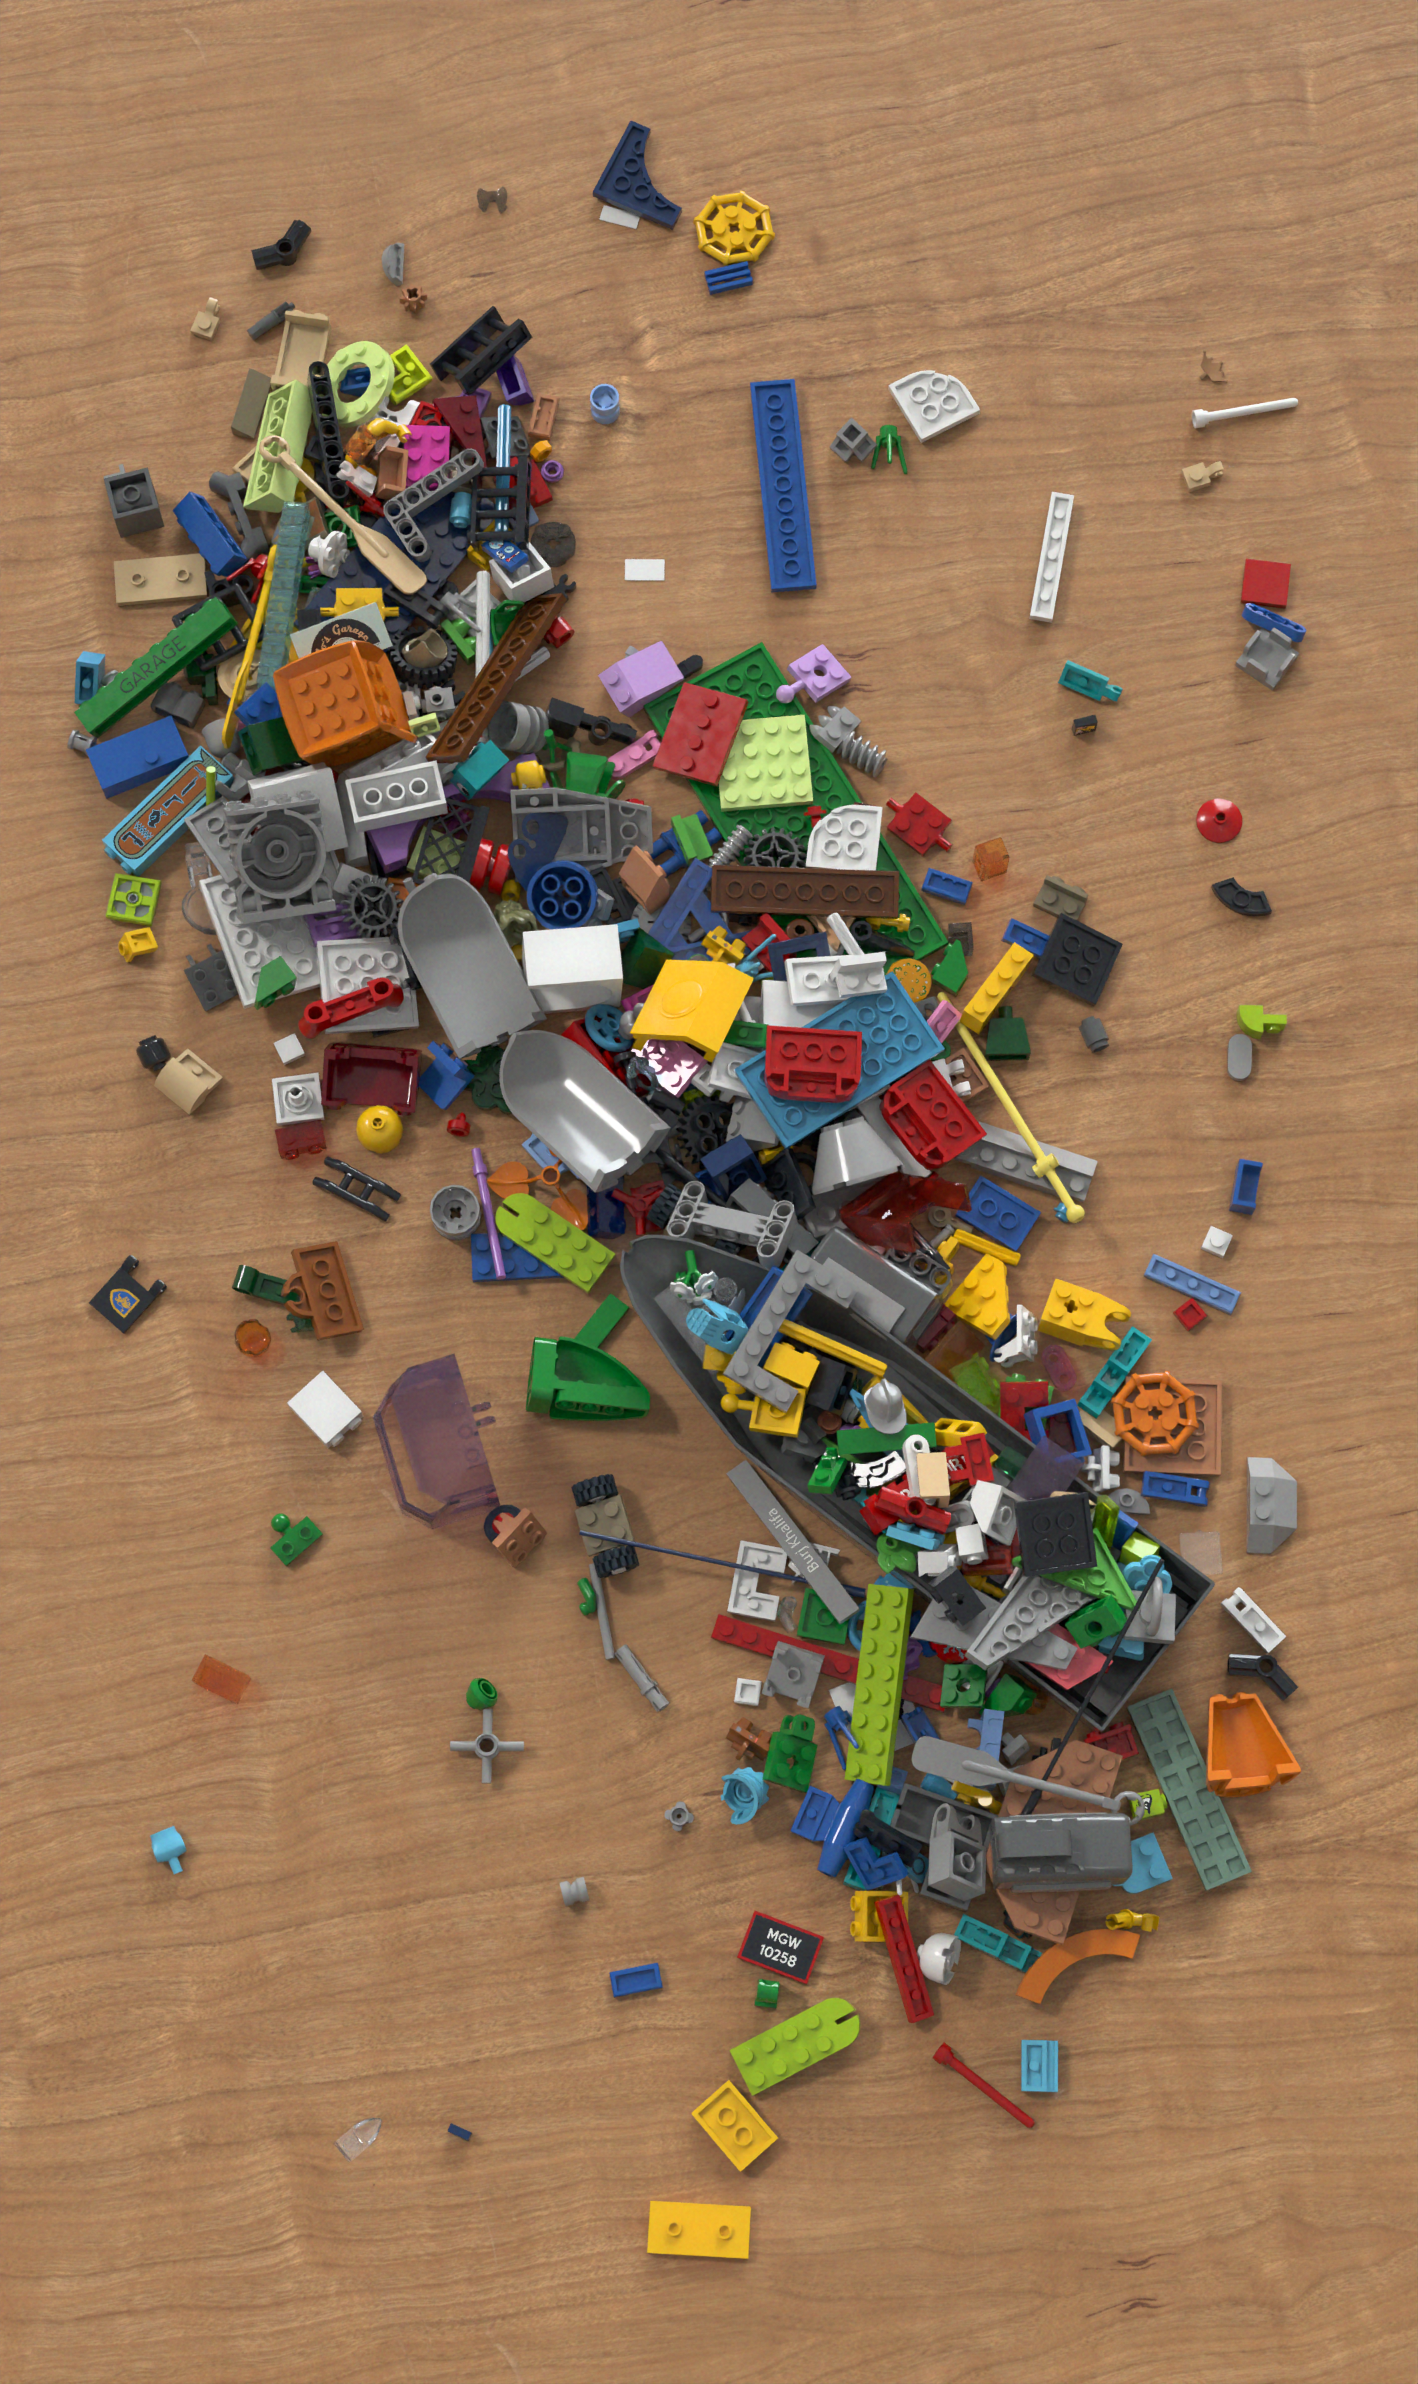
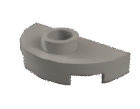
M402 243L388 246L382 255L384 272L388 279L398 287L403 284L404 244Z
M1128 1488L1118 1489L1106 1498V1500L1125 1514L1150 1515L1148 1502L1144 1496H1141L1135 1490Z

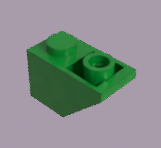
M957 939L954 944H948L943 953L945 956L941 964L937 962L931 972V975H933L932 983L955 997L968 979V970L961 941Z
M281 956L261 968L254 1005L256 1010L261 1007L267 1008L271 1006L277 997L282 994L286 996L295 989L297 977Z

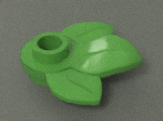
M886 1533L880 1535L876 1546L879 1552L877 1560L881 1569L886 1574H889L896 1566L904 1571L913 1573L916 1569L914 1555L921 1551V1547L886 1536Z

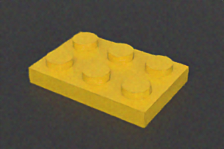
M730 2080L724 2083L691 2113L740 2172L778 2139Z

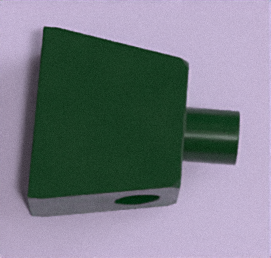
M1011 1006L999 1007V1018H992L989 1022L985 1050L986 1060H1029L1031 1050L1024 1019L1013 1018Z

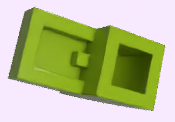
M1239 1005L1237 1022L1246 1035L1255 1039H1261L1263 1030L1272 1034L1284 1031L1287 1024V1015L1263 1014V1005Z

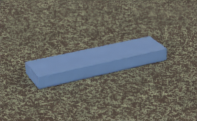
M1153 1254L1143 1276L1229 1315L1232 1314L1241 1294L1237 1290L1156 1254Z

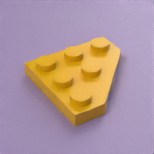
M986 1253L944 1303L956 1315V1318L994 1340L999 1337L1010 1323L1007 1304L1009 1303L1008 1286L1006 1285L1007 1267L1002 1261Z

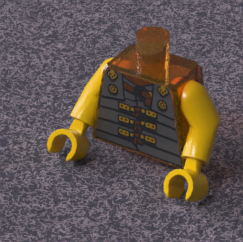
M375 418L362 424L343 448V451L346 453L345 461L350 462L354 469L360 466L372 475L377 476V473L372 468L367 467L390 436L396 434L402 443H406L407 439L404 435L412 434L405 424L397 426L387 420Z

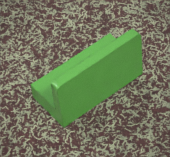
M680 814L671 817V827L688 866L691 865L694 858L702 861L713 856L709 842L696 814L681 819Z

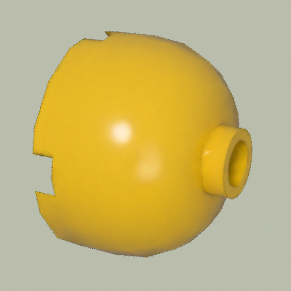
M381 1105L372 1106L363 1111L357 1120L356 1126L357 1137L361 1145L368 1151L379 1154L390 1152L400 1143L404 1130L401 1118L391 1108Z

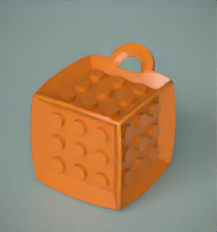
M353 640L327 647L299 658L273 673L280 709L299 757L311 764L324 762L327 767L337 766L375 754L402 739L416 743L418 736L411 733L403 695L386 653L369 642Z

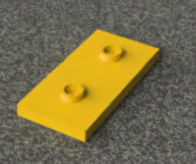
M650 2201L647 2253L748 2259L751 2207Z

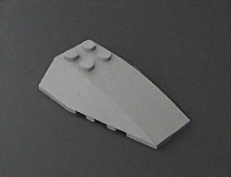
M561 788L510 790L513 841L523 839L529 843L531 848L536 847V842L527 839L522 832L523 819L530 813H553L568 818L567 830L552 862L560 860L572 861L580 864L590 872L602 866L604 868L614 863L626 861L632 848L636 845L642 852L646 850L649 854L653 853L651 806ZM534 819L529 820L526 829L530 834H536L539 830V824ZM521 844L514 847V857L517 859L524 858L526 854L525 847Z

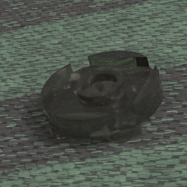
M559 522L540 524L535 528V532L531 537V545L549 567L562 566L575 554V536L567 524ZM551 540H556V542L560 543L555 546V549H551V546L547 545Z

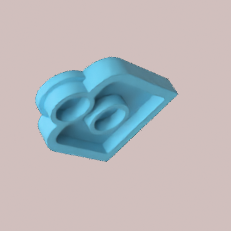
M1147 1555L1140 1562L1129 1563L1124 1568L1122 1575L1131 1590L1143 1591L1159 1559H1161L1160 1557ZM1163 1564L1157 1577L1162 1580L1163 1593L1169 1594L1172 1580L1170 1574L1164 1570Z
M1154 1832L1131 1841L1132 1874L1124 1884L1113 1886H1122L1123 1890L1127 1893L1137 1894L1173 1879Z

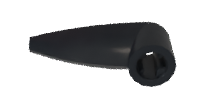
M857 921L851 928V934L861 949L876 953L885 952L886 955L913 958L914 950L887 935L872 930L870 924L865 921ZM860 931L865 933L862 937L858 936Z

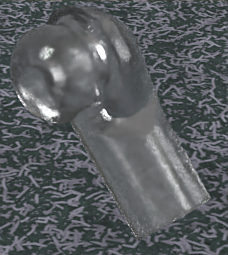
M794 1596L784 1597L777 1611V1616L787 1633L798 1628L792 1618L794 1609L797 1606V1599Z

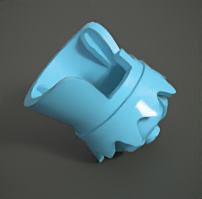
M751 1767L737 1768L732 1774L721 1777L725 1782L721 1801L725 1800L727 1805L735 1811L730 1819L732 1824L737 1825L748 1822L753 1818L756 1811L769 1800V1797H767L769 1786L762 1780L763 1772H754Z

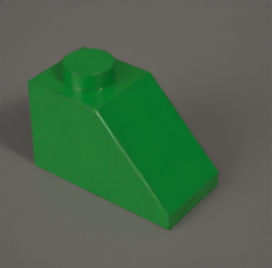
M1005 1673L985 1702L984 1708H981L979 1714L982 1715L984 1709L1004 1711V1718L1024 1714L1032 1706L1037 1693L1020 1677Z

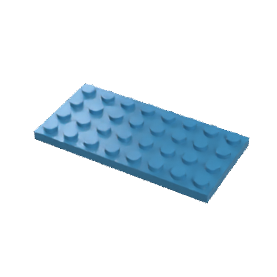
M893 971L885 975L886 993L850 997L801 1027L862 1032L861 1076L858 1089L850 1101L828 1103L786 1100L771 1096L764 1082L766 1050L734 1069V1073L785 1149L793 1146L944 1051L945 1048Z

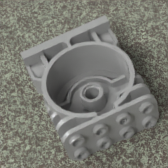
M311 791L297 792V796L293 797L287 794L274 795L273 800H264V797L250 799L251 803L245 804L241 803V801L227 802L226 807H223L233 868L242 881L235 890L237 905L236 915L243 924L336 910L331 881L321 874L326 860V848L323 838L324 828L321 823L322 813L319 808L320 798L311 793ZM268 820H284L293 824L299 831L307 829L310 831L309 834L297 835L293 829L284 824L272 823L259 828L252 836L250 842L243 843L244 839H248L255 827ZM276 844L281 845V853L277 856H272L271 848ZM313 855L312 859L303 860L300 867L293 874L282 879H267L258 875L252 868L244 869L243 865L254 864L259 871L266 875L274 877L284 876L298 866L302 857ZM248 886H250V891L245 892ZM307 891V899L289 900V898ZM260 894L279 900L275 903L261 905Z

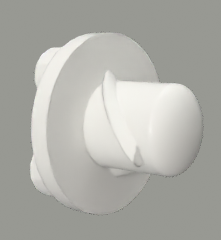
M333 531L326 539L320 538L319 535L310 542L308 548L309 556L315 562H318L319 570L323 575L332 578L336 577L340 565L345 563V559L350 555V550L347 549V535L345 533Z

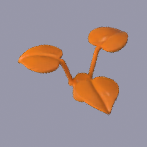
M549 1149L550 1153H551L553 1156L557 1157V1156ZM560 1159L554 1166L545 1167L541 1175L528 1179L527 1168L516 1161L503 1164L487 1179L489 1187L504 1199L516 1193L529 1194L528 1183L542 1180L547 1186H555L561 1197L553 1201L551 1210L580 1230H584L587 1227L590 1218L589 1201L586 1195L578 1189H571L564 1194L558 1184L561 1178L558 1167L563 1163Z

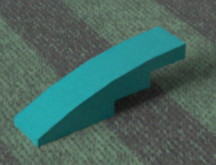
M1132 1326L1121 1341L1120 1348L1112 1353L1077 1406L1097 1419L1152 1339Z
M877 1787L869 1810L875 1814L876 1818L890 1825L900 1795ZM871 1845L879 1858L881 1850ZM850 1862L843 1885L859 1891H867Z
M963 1914L954 1933V1936H958L960 1941L1024 1973L1028 1971L1042 1954V1952L1010 1937L1008 1934Z

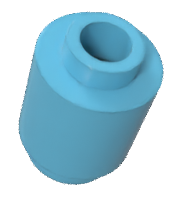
M457 492L451 501L449 521L455 527L466 528L467 525L471 524L472 495L466 492Z

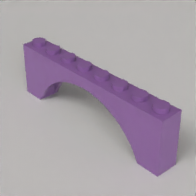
M521 754L515 760L508 762L471 799L487 798L511 803L510 790H519L518 786H513L511 773L515 772V767L518 763L533 760L538 762L535 754ZM547 780L546 783H543L542 788H550ZM452 783L443 787L446 798L457 801L468 800ZM430 817L366 831L385 874L402 866H407V856L411 842L420 827Z

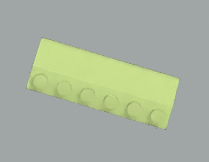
M296 379L268 394L243 506L246 509L278 513L291 507L295 501L294 494L299 478L290 470L288 471L281 463H272L264 459L260 454L259 445L267 436L276 435L282 437L290 446V456L301 467L304 448L307 445L308 429L311 426L312 408L308 387ZM272 442L267 447H264L274 457H278L283 451L286 452L285 449L278 445V442Z

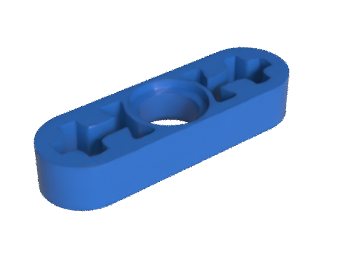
M1247 603L1242 612V617L1245 620L1269 631L1276 628L1294 642H1302L1307 631L1302 625L1255 604Z

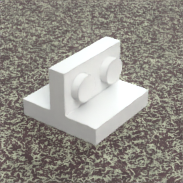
M885 952L838 958L830 973L832 983L837 982L840 998L886 993L887 985L883 966L887 961Z
M723 1042L712 1062L707 1087L721 1090L719 1100L729 1102L733 1095L752 1099L734 1073V1069L760 1054V1052Z

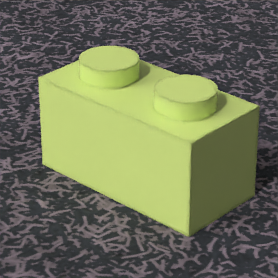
M436 713L408 721L411 733L418 737L441 730Z

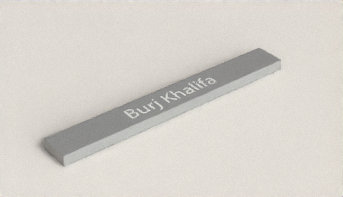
M747 1460L726 1473L837 1622L841 1625L859 1612V1607Z

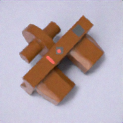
M744 1717L736 1724H732L726 1739L733 1742L731 1748L738 1751L737 1760L740 1761L744 1755L751 1760L756 1756L764 1761L769 1751L772 1734L766 1730H761L756 1737L750 1733L753 1726L752 1722Z

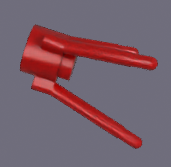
M261 554L256 559L250 558L245 565L226 578L227 581H231L249 567L251 568L252 574L260 580L250 601L251 604L256 603L264 584L268 562L267 555Z

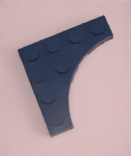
M630 121L593 190V197L673 230L682 213V207L666 199L652 185L644 162L645 147L651 129Z

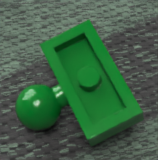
M279 1513L272 1518L271 1526L276 1532H283L284 1536L271 1546L270 1549L287 1566L323 1534L308 1516L291 1528L289 1517Z

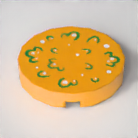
M908 958L900 959L890 966L886 975L893 971L914 1003L923 1000L928 995L931 987V975L923 963Z

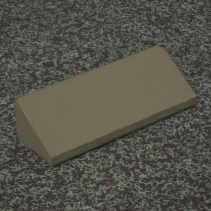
M249 368L231 425L233 435L255 439L271 387V378L254 369Z

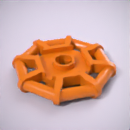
M1166 1370L1163 1373L1132 1374L1131 1379L1116 1397L1111 1400L1116 1437H1121L1141 1453L1140 1456L1143 1457L1145 1455L1162 1453L1177 1454L1190 1435L1199 1428L1194 1400L1196 1394L1194 1391L1186 1388ZM1161 1382L1159 1389L1145 1390L1143 1384ZM1169 1385L1181 1396L1177 1399L1173 1398L1170 1393L1165 1391L1166 1386ZM1136 1388L1139 1395L1133 1403L1126 1401L1127 1397ZM1185 1403L1187 1419L1180 1418L1178 1405ZM1152 1408H1156L1157 1411L1161 1412L1158 1420H1154L1153 1416L1148 1415ZM1123 1409L1130 1410L1131 1423L1126 1425ZM1177 1425L1184 1427L1174 1440L1170 1435ZM1133 1428L1136 1431L1138 1430L1145 1437L1143 1443L1129 1431ZM1165 1438L1166 1444L1149 1445L1150 1439Z

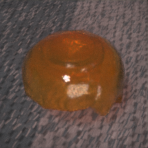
M257 1319L244 1320L237 1326L234 1333L235 1345L245 1356L251 1358L260 1357L270 1347V1332Z

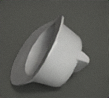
M886 1378L882 1379L880 1383L866 1391L864 1403L871 1425L881 1433L895 1434L901 1431L906 1424V1412L902 1393L895 1384L887 1382Z

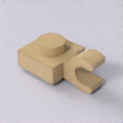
M209 298L205 313L198 311L190 330L192 335L213 341L220 324V319L216 317L220 308L218 300Z
M1221 461L1215 462L1205 468L1202 462L1182 469L1181 473L1188 491L1192 492L1210 486V479L1222 476L1224 468Z

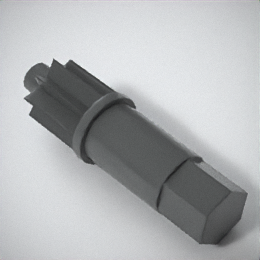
M285 301L247 330L249 336L255 340L277 324L282 323L285 320V311H292L295 305L292 302L288 304Z

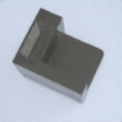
M971 922L948 924V942L954 944L956 939L961 941L964 956H972L974 945Z

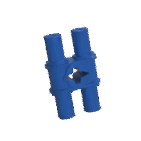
M702 810L695 813L699 818L701 826L708 822V818ZM672 828L661 833L660 838L653 843V853L650 854L654 860L666 850L673 852L674 856L660 865L667 875L665 878L681 867H688ZM716 828L711 829L705 834L710 847L722 838Z

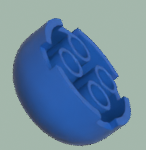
M567 860L555 861L543 866L532 877L527 889L529 910L534 913L535 918L542 926L550 930L582 926L593 915L598 900V888L590 872L580 864ZM542 878L538 885L535 887L538 880ZM564 889L570 895L569 897H566L563 894ZM590 897H591V905H590V908H589V907H588V903H589V900H590Z

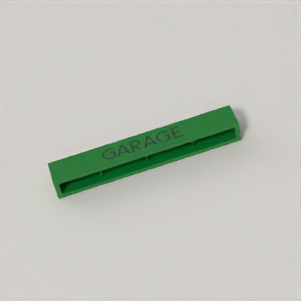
M215 597L206 601L198 612L189 615L182 625L172 629L160 643L152 645L149 652L135 659L128 669L118 673L111 683L101 687L90 700L82 702L79 709L74 713L86 730L98 739L238 625V622L218 598Z

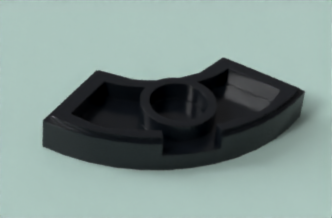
M1234 877L1211 886L1219 901L1236 913L1246 916H1266L1272 913L1264 891L1253 892L1245 890L1238 885Z

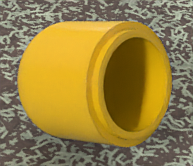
M513 879L504 882L501 898L507 902L510 899L517 902L520 898V883L515 882ZM507 893H514L515 896L510 898Z

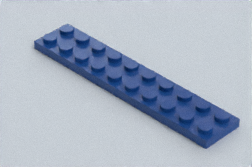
M795 379L750 382L771 593L816 589Z

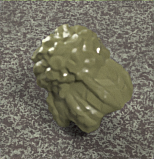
M510 899L508 902L502 901L496 905L494 917L510 948L517 944L522 945L523 932L538 931L534 913L525 910L522 904Z

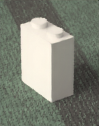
M324 1371L320 1372L287 1402L289 1408L327 1448L332 1445L334 1447L337 1446L344 1439L343 1435L349 1429L354 1430L362 1422V1411Z

